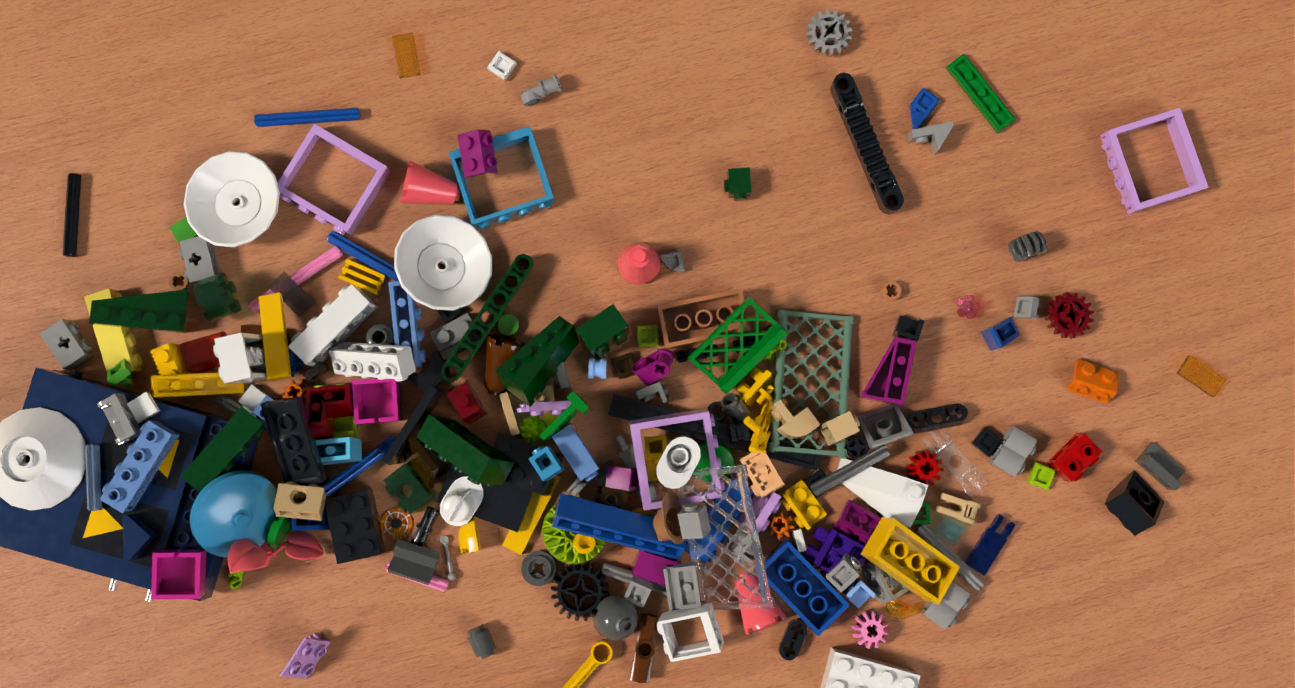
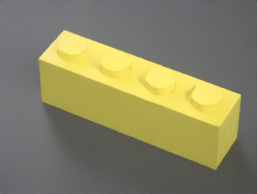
M108 288L84 296L89 315L93 300L122 297V295L118 291ZM93 325L106 371L125 358L131 364V375L142 372V359L136 352V339L129 328Z

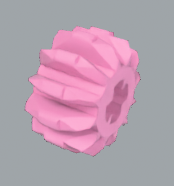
M871 610L868 617V614L863 611V619H860L858 616L855 617V620L859 623L858 625L852 624L851 627L858 631L852 635L854 638H859L857 641L859 645L865 643V647L870 649L873 643L878 648V640L883 643L886 642V639L882 636L883 634L889 635V631L883 628L889 624L887 621H882L883 615L878 614L876 616L875 611ZM869 625L874 629L872 634L866 629Z

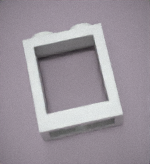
M712 603L702 604L698 608L664 612L657 622L658 633L662 635L664 640L665 654L669 655L671 662L720 653L723 648L724 640ZM701 617L708 641L678 646L671 622Z

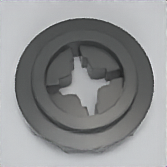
M544 551L531 552L522 562V576L531 585H546L553 579L556 572V564L553 557ZM533 561L537 564L546 562L542 569L545 576L540 572L531 574L535 569Z

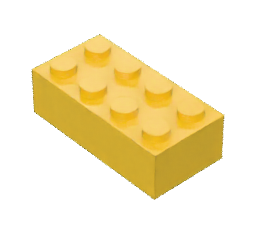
M885 517L881 518L861 552L863 557L924 601L938 605L960 566L899 521Z

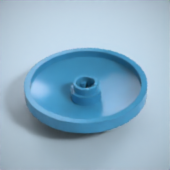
M233 471L215 478L202 489L193 503L190 513V527L194 538L207 552L220 557H228L231 545L240 539H248L254 545L258 544L261 546L267 541L272 523L280 518L276 516L273 509L277 489L267 478L252 471Z

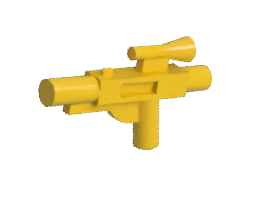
M768 401L767 404H764L760 415L756 416L754 420L747 416L743 421L746 426L754 431L749 447L751 453H757V451L760 453L766 452L767 442L771 434L768 431L772 421V409L770 406L773 405L774 401L771 403Z

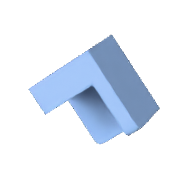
M858 578L854 581L852 587H847L842 592L858 609L870 596L872 598L876 596Z

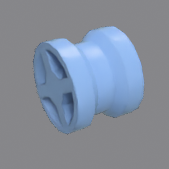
M590 357L588 379L600 377L606 380L607 358L596 360Z

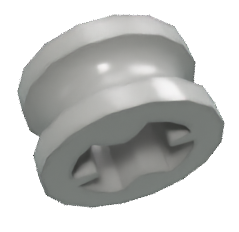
M577 478L567 490V493H572L573 496L577 497L587 483H582Z

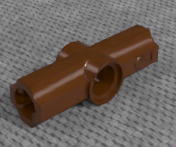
M641 613L630 676L632 681L649 683L658 633L657 622L660 616ZM643 643H648L651 646V650L648 653H642L639 650V646Z

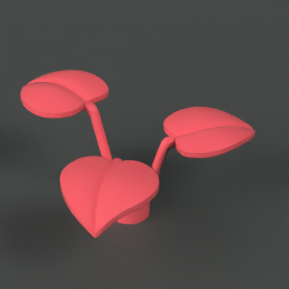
M303 531L289 534L287 542H283L276 550L269 547L267 542L260 546L258 544L254 545L248 539H240L235 541L229 549L228 566L231 574L239 571L265 568L269 565L271 557H276L277 553L284 547H286L285 552L289 557L298 560L321 557L324 551L314 536Z

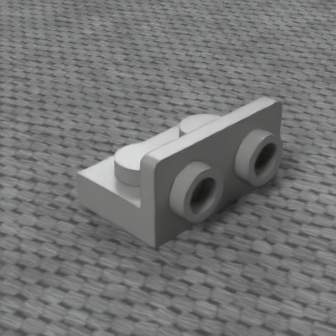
M864 562L862 566L864 576L868 579L873 592L876 594L875 597L880 603L892 602L909 591L908 588L872 562Z

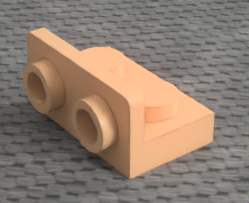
M757 451V453H750L740 459L743 466L739 468L745 478L750 477L753 485L750 487L756 497L761 496L765 500L768 498L767 495L785 485L766 452L760 453Z

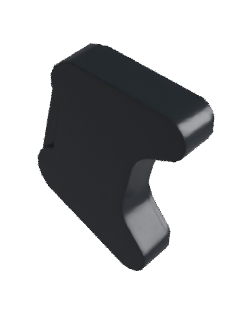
M432 351L430 353L429 366L421 373L410 374L407 379L426 392L429 386L437 387L444 380L441 371L445 362L437 351ZM449 368L445 370L446 376L450 373Z

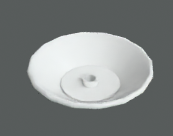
M228 151L210 157L195 170L186 185L183 205L189 225L200 238L215 246L237 247L253 242L269 228L278 212L280 191L275 174L263 160L249 153ZM240 200V204L236 206V201Z
M432 215L417 220L402 233L395 248L394 269L401 287L416 302L433 310L453 311L472 304L485 292L492 276V254L485 238L472 224L455 216ZM442 263L445 269H440L438 264Z
M42 407L19 410L0 422V497L11 506L30 511L52 508L69 498L81 483L86 468V443L76 424L62 413ZM27 455L30 456L29 463L26 462Z

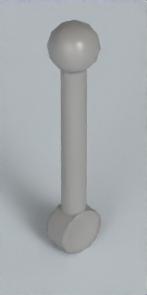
M442 536L440 542L444 545L449 569L448 579L453 581L456 579V573L453 572L448 547L449 537Z

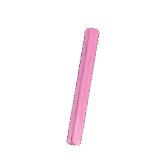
M334 246L260 296L279 292L283 296L342 257V251L337 246ZM258 297L249 302V307L255 313L260 311Z

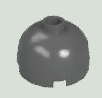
M611 595L604 598L598 604V612L593 617L594 628L600 635L612 641H620L628 638L634 632L638 623L636 608L630 601L623 596Z

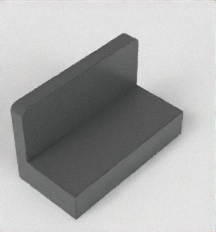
M1150 443L1135 460L1167 490L1177 491L1182 485L1178 479L1185 470L1155 443Z
M398 539L388 572L429 585L437 567L440 552Z

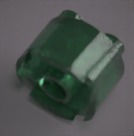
M224 272L195 282L193 289L199 307L203 306L206 310L203 315L209 322H214L242 311L239 301L234 296V293L237 292L236 286L232 280L228 281Z

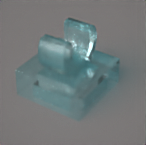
M945 515L934 533L954 546L965 530V527Z

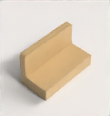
M511 392L499 394L511 436L538 428L535 416H531V412L516 413L515 408H520V404H524L523 401Z

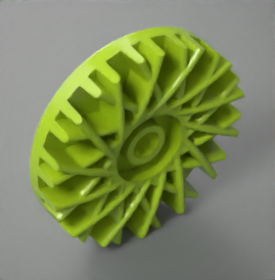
M556 505L549 510L543 521L542 537L551 555L568 564H581L591 560L600 553L606 541L596 538L595 548L590 553L580 554L576 552L573 547V539L577 534L552 527Z

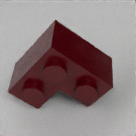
M350 384L306 389L305 409L314 439L333 437L334 418L354 416L353 392Z

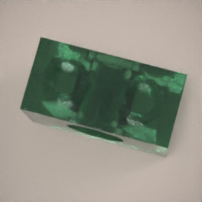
M407 463L400 466L383 480L387 484L385 489L391 496L395 495L399 499L398 505L405 513H415L435 497L430 490H426ZM405 484H409L412 487V494L410 496H406L403 493V486Z

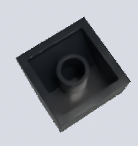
M1134 470L1109 493L1104 504L1122 522L1123 526L1136 536L1156 524L1164 501Z

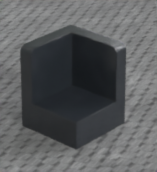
M900 315L893 332V337L918 341L924 320L919 319L916 321Z

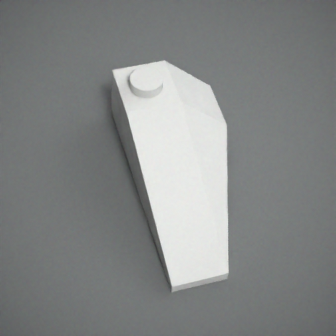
M841 458L837 470L849 464L852 460ZM871 466L841 482L842 485L862 498L885 518L896 519L908 528H911L922 506L928 485Z

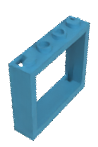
M530 126L494 137V152L529 141L546 196L478 218L460 164L462 163L460 149L449 152L471 224L475 228L485 229L491 226L490 223L496 221L503 223L511 220V216L517 214L525 216L530 214L533 209H546L552 206L551 203L555 202Z

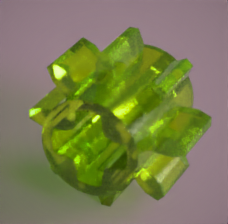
M539 416L524 418V422L520 427L521 435L523 438H528L529 443L543 440L539 435L547 428V424L544 420H539Z

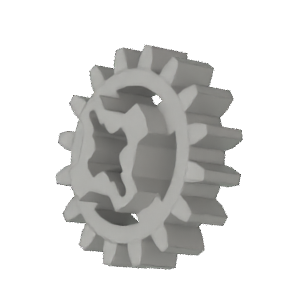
M826 9L824 15L819 11L817 18H811L810 22L812 24L807 25L806 29L809 32L806 33V38H811L808 45H815L814 52L819 49L821 50V56L828 52L829 57H832L834 51L839 55L842 51L841 48H847V42H850L852 39L849 34H851L853 29L847 28L850 20H843L845 14L837 16V10L830 14L829 9ZM833 29V32L825 37V34ZM815 30L819 34V39L816 37Z

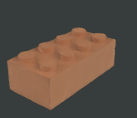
M742 288L657 305L665 349L703 342L744 301ZM746 308L743 311V317H748ZM744 321L743 332L751 331L749 321ZM731 322L728 325V332H740V322ZM716 337L714 340H716V339H721V338H725V337Z

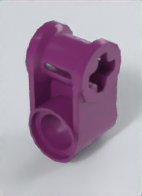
M665 348L658 349L647 357L638 360L633 366L632 371L646 386H650L669 374L670 364L674 359L673 353Z

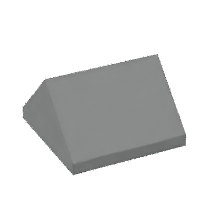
M889 405L856 416L860 423L859 429L862 437L867 441L870 449L913 435L911 427L896 405Z

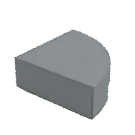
M680 250L660 255L662 263L668 269L674 272H685Z

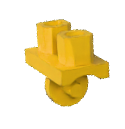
M755 367L749 375L756 381L752 387L742 382L736 388L742 400L749 407L755 401L761 405L765 399L770 403L774 400L770 396L774 387L770 384L775 378L768 370L764 371Z

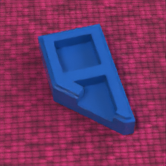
M925 88L921 89L909 105L913 129H918L940 101V99Z

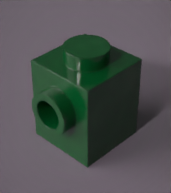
M750 167L733 168L727 171V180H724V191L728 192L729 198H734V201L747 200V197H750L752 193Z

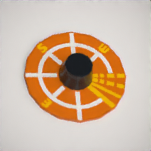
M402 508L387 510L381 519L383 533L393 540L405 538L413 527L411 515Z

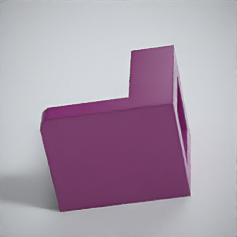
M608 466L605 487L638 491L639 481L636 468Z

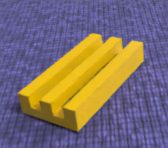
M346 259V264L342 267V272L338 278L375 295H379L387 276ZM350 265L381 279L378 282L350 270ZM349 273L377 287L376 289L370 288L345 276Z

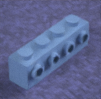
M399 281L388 282L395 345L410 346L415 368H422L423 362H426L425 349L421 347V341H424L423 329L419 328V319H422L420 306L417 307V302L401 287Z
M148 421L142 425L136 442H133L128 447L126 458L116 466L114 470L116 474L102 489L103 494L100 500L121 513H129L134 510L180 434L158 421Z

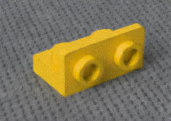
M802 479L780 494L783 498L780 501L787 511L791 509L795 514L793 520L800 529L803 527L806 530L811 529L812 525L827 515Z

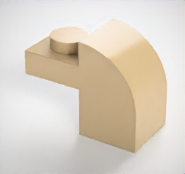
M781 399L770 406L774 419L777 422L781 421L783 424L776 430L787 438L803 437L820 426V423L808 407L793 417Z

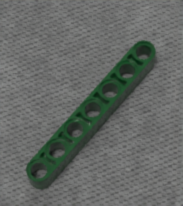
M521 254L515 258L443 365L441 372L445 381L452 383L461 377L533 267V260L529 255ZM524 260L528 263L529 268L521 270L518 268L517 262ZM507 278H514L517 286L509 288L506 286L505 280ZM501 295L505 299V304L498 306L494 303L493 298ZM484 313H490L493 316V322L486 324L482 321L481 316ZM472 331H478L481 333L482 338L480 341L474 342L469 338V334ZM460 349H467L470 356L466 360H461L458 358L457 352ZM448 367H455L458 374L454 378H448L445 375V370Z

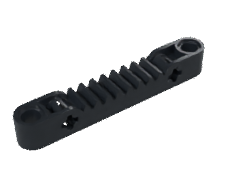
M839 73L834 78L830 87L832 97L879 209L884 214H894L903 205V195L893 172L890 170L889 164L886 162L883 149L880 148V142L876 139L877 135L873 131V125L870 124V118L867 117V111L864 109L862 97L853 77L848 73ZM839 82L845 83L846 86H847V89H845V90L840 89V88L838 87L837 83H839ZM887 198L895 200V207L887 204Z

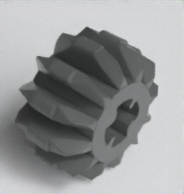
M1035 231L1017 237L1008 244L1014 261L1021 262L1044 253L1047 250V242L1041 232Z

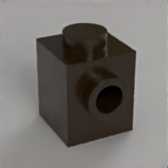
M603 486L602 491H597L596 503L626 510L628 491Z

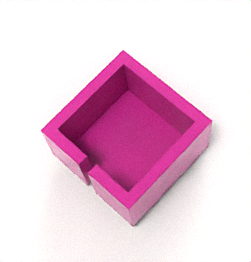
M378 378L352 380L355 424L403 421L401 381H395V379L379 380Z
M159 549L152 553L151 599H200L205 595V549H185L183 551L181 549Z

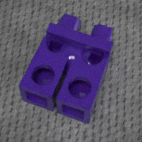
M820 526L816 528L812 536L822 542L819 549L808 544L806 551L803 552V555L812 561L811 565L826 574L842 560L843 555L846 553L850 557L854 556L860 562V567L863 566L866 560L861 555L865 546L838 533L834 529L828 530Z

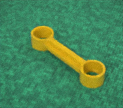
M606 640L596 641L591 648V655L562 688H579L599 664H605L610 661L613 654L612 645ZM599 644L606 645L610 651L609 657L605 659L595 657V647Z

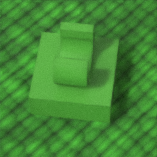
M125 358L107 371V381L113 387L119 382L126 388L134 383L131 380L133 379L131 364Z

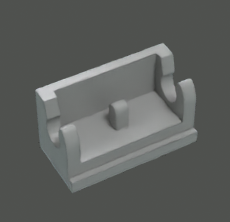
M115 393L100 401L97 405L103 409L117 437L116 443L123 445L139 437L141 427L127 405L129 402L125 394Z

